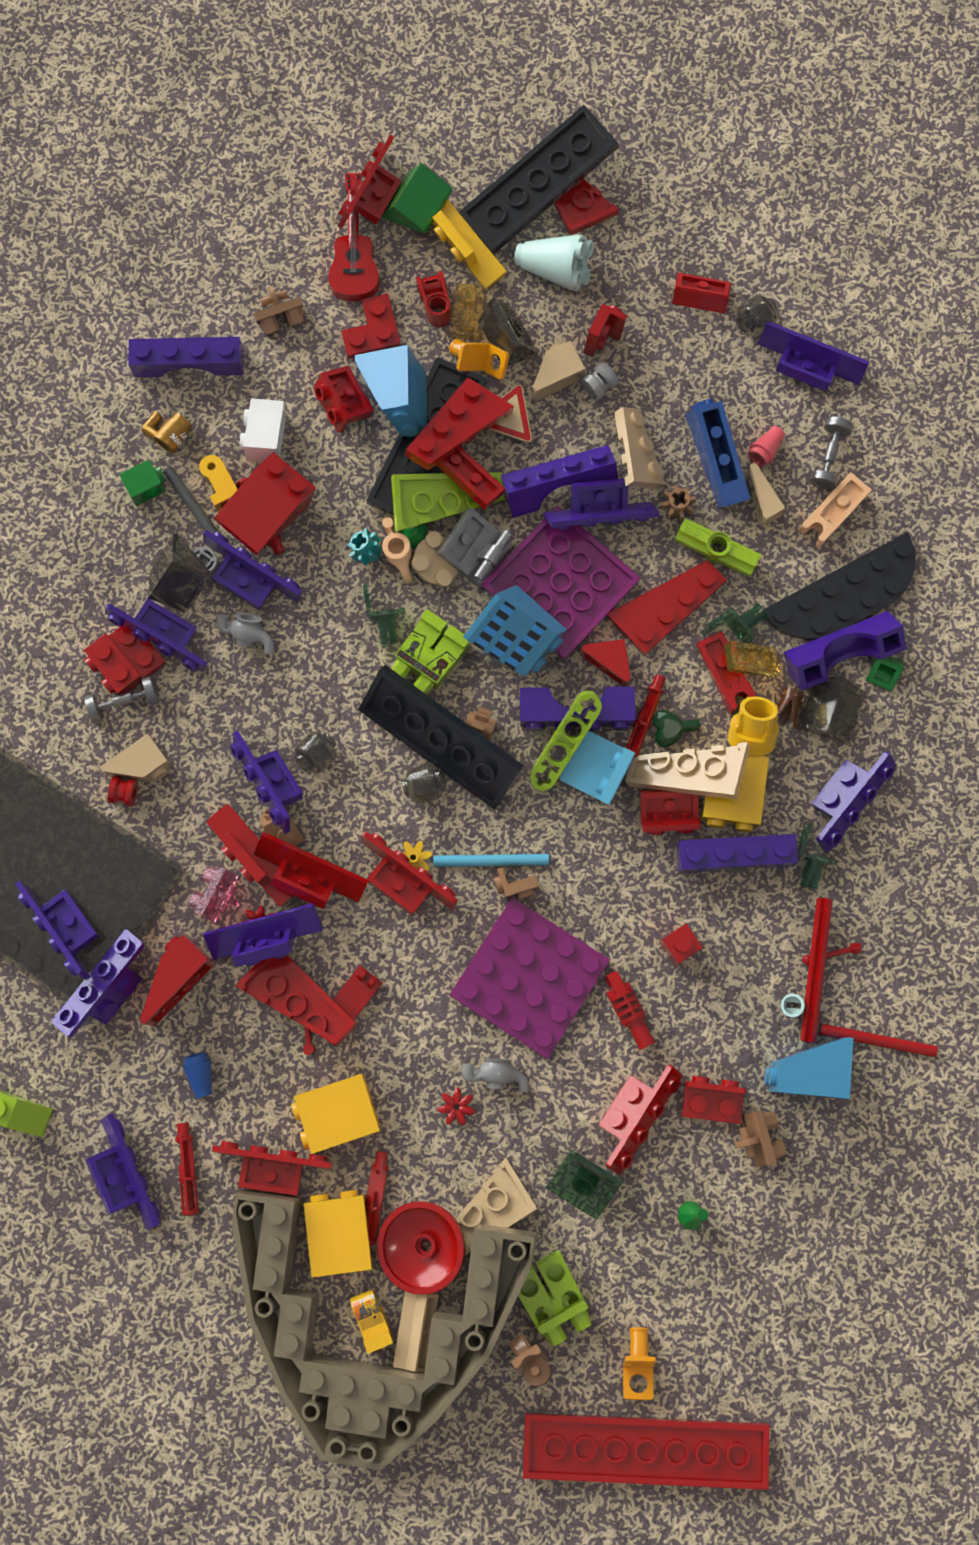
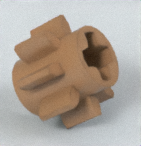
M675 484L671 493L664 491L663 498L667 501L661 504V509H667L669 512L668 519L674 516L678 517L681 522L685 513L688 515L693 514L694 509L690 505L695 503L696 497H690L688 493L689 487L681 489ZM679 499L683 501V504L674 505V502H677Z
M479 707L478 712H469L465 723L488 740H491L497 720L491 718V710Z

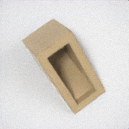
M571 340L564 344L562 342L556 343L545 352L533 385L532 397L534 401L568 387L584 377L585 367Z
M147 733L100 766V768L108 776H120L125 779L132 778L138 781L149 782L152 779L153 781H158L168 773L167 769L172 765L153 738Z

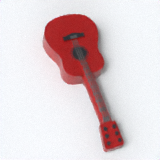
M346 173L344 175L346 194H348V201L350 202L354 197L349 193L357 180L362 182L361 173ZM353 210L348 218V235L341 236L335 240V258L329 270L328 280L331 292L336 298L343 301L358 302L362 301V299L373 297L379 289L380 282L378 269L373 261L372 241L367 236L359 235V213Z

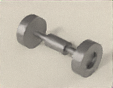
M828 417L826 419L824 429L826 432L834 435L832 442L828 443L824 463L826 464L824 471L815 470L811 473L809 482L815 487L826 490H833L837 487L839 478L829 472L830 467L835 463L839 444H837L839 436H850L853 429V423L841 417Z
M149 676L142 679L144 690L133 694L127 692L111 697V701L98 704L94 694L86 696L85 704L93 724L103 721L100 710L111 706L114 708L133 703V699L147 696L151 706L160 703L152 677Z

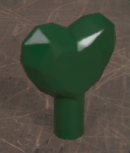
M667 710L658 711L653 717L654 725L657 728L655 741L661 747H670L680 740L684 732L700 731L699 719L682 721L678 715Z

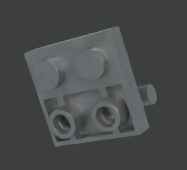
M468 508L437 552V555L476 587L483 588L482 583L493 573L513 543L511 541L513 535L507 530L501 533L475 510Z

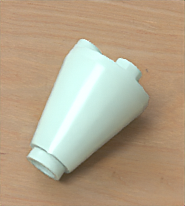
M577 234L526 241L524 244L519 243L515 250L516 266H521L523 270L566 289L578 291L582 285H588L590 280V269L587 266L588 258L593 253V241L587 240V237Z

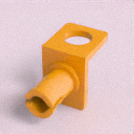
M455 339L451 342L449 352L451 355L458 357L457 370L484 371L499 380L504 379L509 360L508 352L491 343H465L461 339ZM496 354L500 358L498 370L494 369L492 363L493 357Z
M633 1327L629 1329L630 1356H625L623 1361V1398L625 1400H653L654 1398L653 1368L656 1363V1357L648 1356V1328ZM634 1375L644 1377L647 1382L645 1391L641 1393L634 1392L629 1385L631 1377Z

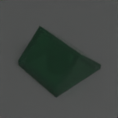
M569 1148L546 1189L597 1220L623 1181Z

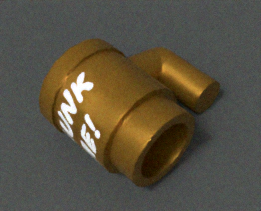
M154 411L142 426V432L152 438L166 451L175 454L188 437L189 431L193 426L185 417L175 412L171 418L168 417L158 430L156 427L163 417Z

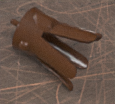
M796 685L794 688H783L781 699L777 704V715H781L779 726H785L791 713L793 726L797 729L799 709L802 706L804 694L796 690Z

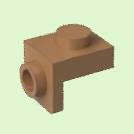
M267 809L263 816L259 818L266 833L294 846L305 841L291 816L290 832L284 834L280 825H274L269 815L270 809Z
M503 867L497 869L498 876L493 878L498 894L504 893L505 899L515 896L518 897V900L527 899L535 896L534 890L539 889L536 875L508 884Z

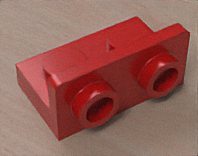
M601 305L588 331L584 354L594 357L597 349L603 350L608 336L618 341L620 340L627 319V315L620 308L612 305Z
M349 365L320 374L313 387L317 400L324 407L329 422L334 425L338 433L343 432L349 423L372 416L374 409Z
M692 1076V1081L684 1082L681 1117L741 1124L743 1097L746 1094V1088H740L739 1081L722 1079L721 1085L710 1084V1078Z

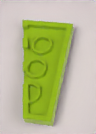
M490 472L489 474L503 486L502 472ZM445 473L393 474L391 476L395 533L464 513L468 508L473 510L482 508ZM504 494L499 499H497L493 504L502 502L504 500Z

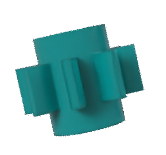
M367 528L354 533L350 543L347 544L352 550L349 556L356 562L360 561L365 566H367L368 562L377 561L383 550L379 544L382 538L376 532L371 533Z

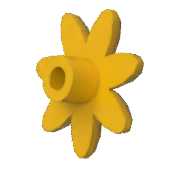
M405 841V852L402 853L409 858L410 861L408 863L416 869L421 867L428 871L429 866L423 860L430 858L432 852H421L423 848L422 841H419L414 849L409 842ZM416 856V859L411 860V857Z

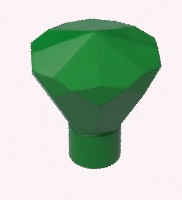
M426 524L399 531L398 533L407 536L411 547L415 550L417 545L428 534V527Z
M686 1201L678 1210V1221L684 1229L696 1230L708 1218V1211L694 1201Z

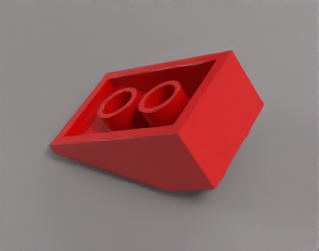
M273 452L254 469L217 513L214 520L255 555H258L310 505L316 487Z
M182 935L180 938L175 936L164 947L166 952L161 956L140 1018L144 1025L155 1027L217 964L193 939Z

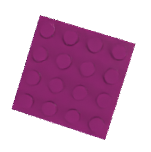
M557 505L552 511H560L563 509ZM544 518L482 583V586L488 594L494 597L496 593L517 585L565 627L567 631L561 637L564 642L555 651L565 661L607 617V614L639 583L641 578L581 525H573L568 529L559 530L552 528Z
M512 897L449 996L548 1059L610 959Z

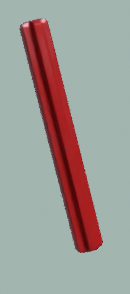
M822 897L816 900L805 994V1009L800 1036L801 1041L815 1043L817 1040L833 903L831 899Z

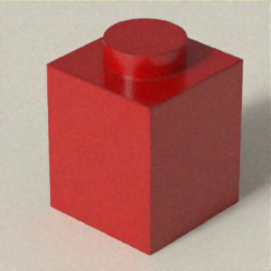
M687 923L659 942L675 966L703 948Z

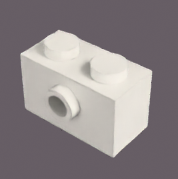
M251 398L249 409L244 411L243 421L244 426H246V432L240 435V450H244L246 461L263 462L273 452L281 457L286 423L284 401Z

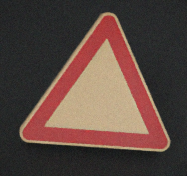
M516 385L501 397L514 406L513 412L507 417L503 416L498 419L496 424L488 430L530 443L532 435L523 387Z

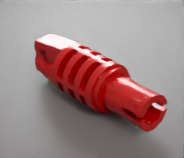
M617 971L606 975L605 980L610 988V991L606 992L622 1026L624 1025L625 1028H629L639 1047V1051L655 1043L656 1041L653 1039L644 1021L645 1012L629 981L623 983Z

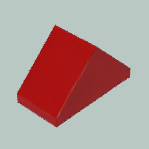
M625 639L584 644L581 648L580 656L621 686L627 687L630 681V671Z

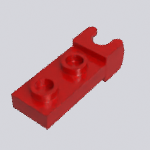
M723 631L697 642L696 647L729 714H733L737 709L735 697L740 696L744 699L748 696L757 697L750 682L747 681Z

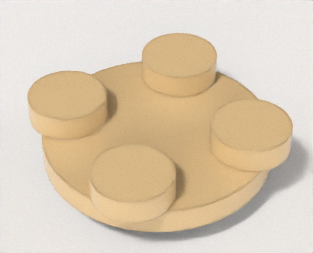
M431 531L415 548L411 565L419 577L427 583L446 587L459 572L437 555V552L447 538L441 536L437 531Z

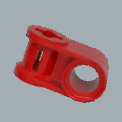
M438 271L437 275L422 279L420 276L415 277L420 300L423 302L428 322L435 327L446 326L451 319V309L443 271ZM436 308L444 309L442 312L438 313L433 311Z

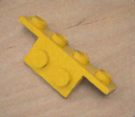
M447 199L442 209L432 217L434 221L432 224L435 227L433 231L442 243L446 241L450 245V252L459 263L463 261L485 290H487L505 276L507 271Z

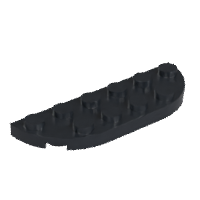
M908 532L761 611L762 615L781 633L813 641L859 623L887 608L905 592L914 574L915 550Z

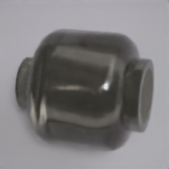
M762 295L751 297L740 305L737 310L736 324L739 330L745 335L760 336L764 332L766 322H777L776 304L772 299Z
M313 731L295 746L296 755L294 760L304 772L319 774L337 758L334 748L336 742L327 733L322 735L319 732Z
M432 763L408 769L406 780L402 781L405 796H411L412 800L417 804L441 798L443 790L447 788L442 769H437Z

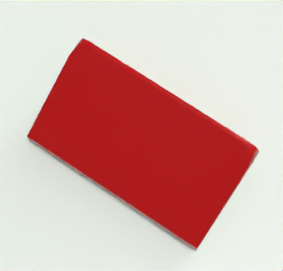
M678 273L672 304L725 314L731 283Z

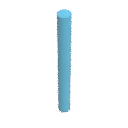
M549 854L434 856V867L549 865Z

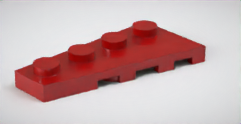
M467 378L407 447L405 456L426 470H430L455 453L456 448L464 443L468 444L475 439V435L482 430H488L496 424L498 419L510 415L513 412L514 406L472 379Z
M707 560L612 610L607 614V618L645 656L723 586L727 579Z
M288 954L278 959L272 957L261 960L235 985V987L337 1046L358 1025Z

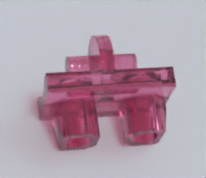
M207 866L201 877L202 881L209 884L205 894L195 891L188 904L196 910L195 913L215 923L220 912L225 914L229 904L238 907L240 903L233 898L237 890L234 884L238 875L221 866H218V868Z

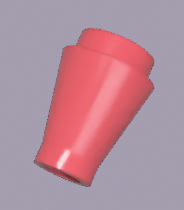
M772 426L768 432L751 444L748 452L750 461L752 463L755 462L759 467L771 464L781 441L785 437L784 431L777 426Z

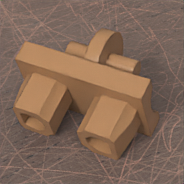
M273 286L267 287L269 296L260 298L262 306L272 303L273 306L254 313L256 323L260 322L266 336L280 331L276 316L286 314L290 327L304 323L301 297L279 304L280 300L288 298L286 290L275 293Z
M760 1110L742 1114L744 1127L739 1128L742 1140L734 1142L735 1147H744L747 1158L753 1157L756 1167L776 1164V1159L786 1155L787 1152L781 1139L773 1141L770 1139L768 1130L778 1127L775 1112H763Z
M524 1333L508 1343L516 1358L511 1360L514 1368L525 1377L529 1384L539 1387L545 1385L551 1376L550 1367L546 1363L549 1360L546 1353L537 1344L533 1346L530 1339Z

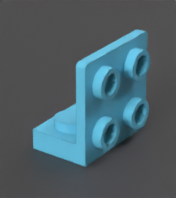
M588 731L559 779L610 805L635 753Z

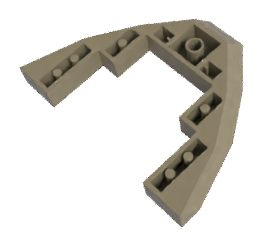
M249 1189L237 1192L232 1228L248 1321L281 1398L321 1461L381 1471L439 1420L488 1360L531 1269L538 1232L478 1224L474 1228L463 1315L437 1311L432 1316L425 1372H412L391 1366L311 1354L319 1292L290 1288L303 1197Z

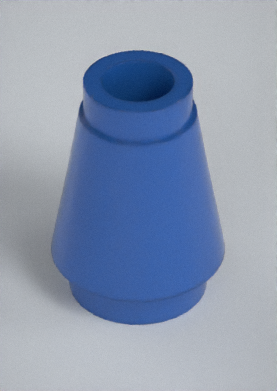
M206 1052L184 1057V1065L182 1067L195 1094V1098L213 1094L211 1058L207 1057Z

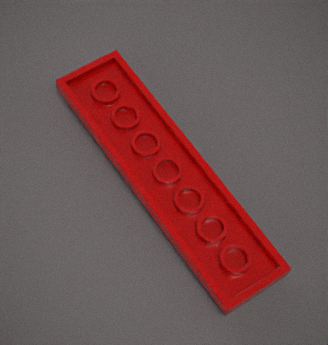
M525 1412L523 1479L769 1490L770 1425L768 1423Z

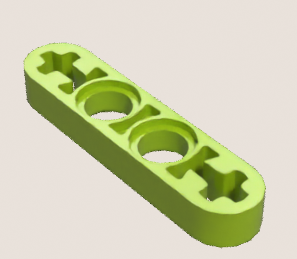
M584 691L576 697L530 772V780L536 789L546 791L554 786L602 709V703L595 692ZM592 698L594 699L593 704L595 708L587 709L584 718L588 719V721L585 722L580 716L573 713L576 711L580 715L584 709L581 702L583 700L589 701ZM569 722H578L581 725V732L576 736L568 735L565 732L566 725ZM554 746H562L566 750V755L563 759L555 760L550 756V750ZM546 759L552 765L548 771L549 781L543 780L540 783L536 773L542 774L545 771L547 763L543 761Z

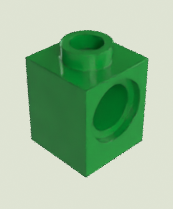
M150 460L144 461L119 474L136 506L166 492L162 483L167 480L160 467L154 468Z

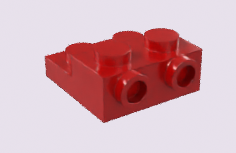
M124 625L109 636L105 633L84 649V652L88 655L84 661L94 673L99 670L105 678L101 682L111 695L114 692H117L118 695L130 692L142 683L143 678L151 676L166 664L149 640L147 642L139 640L132 634L133 630Z

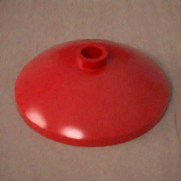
M414 1201L398 1207L385 1219L378 1235L377 1253L384 1273L394 1285L412 1294H431L448 1286L460 1272L465 1258V1240L459 1223L445 1208L432 1202ZM425 1239L431 1243L430 1250L425 1249L423 1246Z

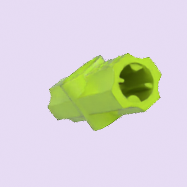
M687 518L683 521L674 540L704 555L709 562L714 564L720 563L749 578L761 557V554L732 541L726 533L714 532ZM714 543L721 544L725 551L715 552L711 545Z

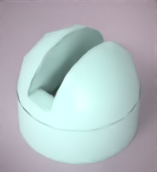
M798 994L786 995L781 1001L782 1012L789 1017L800 1016L805 1009L803 998ZM786 1003H801V1009L786 1008Z

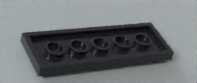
M583 105L458 213L494 255L619 148V144L587 107Z
M436 357L427 376V424L467 378L472 379L484 388L487 384V378L471 371H459L456 369L457 365ZM419 433L412 437H401L400 434L398 435L366 500L368 505L394 516L391 482L393 474L443 473L437 466L426 470L405 456L407 447Z
M387 665L379 669L358 708L360 712L494 810L499 806L524 766Z

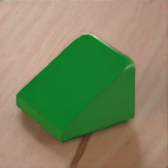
M892 656L881 660L875 658L866 681L892 692L904 668V661Z

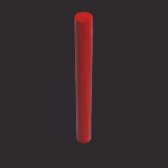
M823 1023L820 1024L819 1035L838 1039L850 1037L853 1038V1042L930 1057L937 1056L938 1046Z

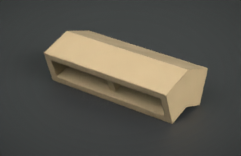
M405 1291L393 1362L394 1368L406 1369L412 1372H425L431 1318L436 1313L439 1294L420 1295Z

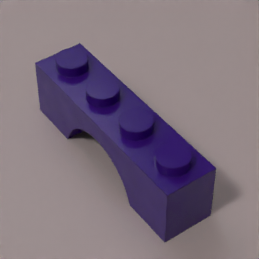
M240 337L129 339L128 365L135 378L163 377L165 373L171 370L183 368L208 371L215 376L244 375V348Z
M608 445L501 475L502 484L505 488V500L512 518L539 511L546 496L557 488L571 485V483L618 478L617 464Z
M886 611L785 651L784 655L789 676L803 691L828 681L830 670L841 661L858 656H870L881 660L904 651L907 647L903 625Z
M549 687L520 688V727H526L527 731H542L543 727H555L556 730L569 708L564 707L555 700ZM606 687L600 698L602 709L589 731L600 730V726H612V730L616 731L628 730L629 726H634L635 687ZM592 705V706H590V707H588V708L594 709L595 706ZM588 708L583 709L580 715L576 711L573 713L580 716L585 722L588 721V719L584 718ZM575 721L569 722L565 727V731L572 730V726L581 725Z
M796 834L679 840L676 844L678 874L741 867L785 868L794 867L798 863Z

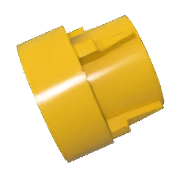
M748 696L740 704L739 713L735 714L731 719L727 736L729 744L733 747L737 746V743L748 742L750 745L748 756H764L771 753L776 746L779 734V726L777 724L778 705L763 697Z

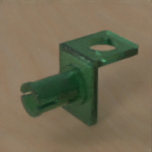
M363 585L367 618L378 620L380 645H388L387 633L390 635L391 644L398 643L395 618H397V615H405V608L371 612L368 585Z
M755 604L741 616L731 607L707 624L701 634L706 636L725 622L746 648L755 639V635L750 629L767 619V613L765 609L760 613L758 612L762 609V606L759 604Z
M804 822L797 854L804 856V859L807 861L800 885L818 890L823 865H827V863L837 865L838 860L805 852L812 824Z

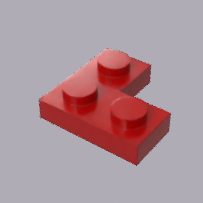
M388 293L362 299L367 325L341 330L348 359L355 358V355L401 346Z

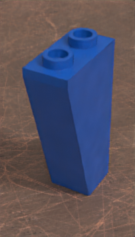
M713 398L692 405V411L686 413L685 417L718 508L750 499L723 402L714 403Z

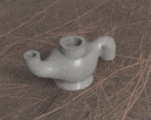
M236 613V619L231 622L228 615L218 614V629L224 634H231L236 639V644L251 647L253 642H262L264 653L274 654L273 640L260 624L262 618L252 613Z
M483 1057L486 1062L480 1068H475L474 1064H462V1076L467 1082L484 1081L487 1082L486 1088L504 1089V1084L517 1082L519 1091L529 1092L526 1076L509 1064L512 1060Z

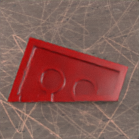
M584 178L554 203L569 235L578 233L619 214V209L613 203L610 204L602 196V192L595 186L592 187Z

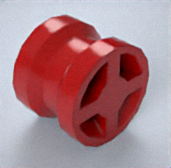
M113 776L108 789V803L117 804L122 802L125 806L133 807L138 792V780L132 778L123 780L120 776Z

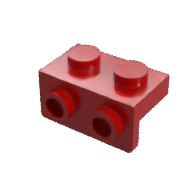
M640 790V823L643 832H648L651 835H661L665 831L676 830L678 833L688 834L692 833L695 829H701L699 795L661 790Z

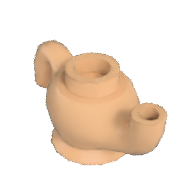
M384 518L382 525L388 536L383 540V552L386 559L399 569L403 581L409 584L413 581L409 568L412 557L410 542L404 534L395 533L394 522L391 518Z

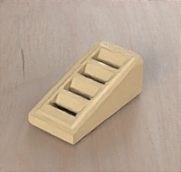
M755 462L752 463L747 471V479L761 524L764 527L781 517L785 506Z

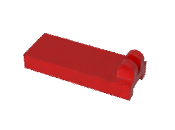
M460 446L456 448L455 453L436 465L484 510L505 492V488Z
M359 965L333 1000L356 1020L382 986L383 982Z

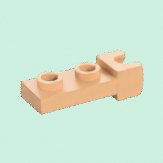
M850 472L804 521L799 532L805 534L810 529L818 530L820 536L816 541V547L821 548L870 494L872 489Z

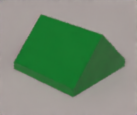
M420 163L408 171L381 217L426 234L434 222L432 217L442 209L453 189L424 164Z

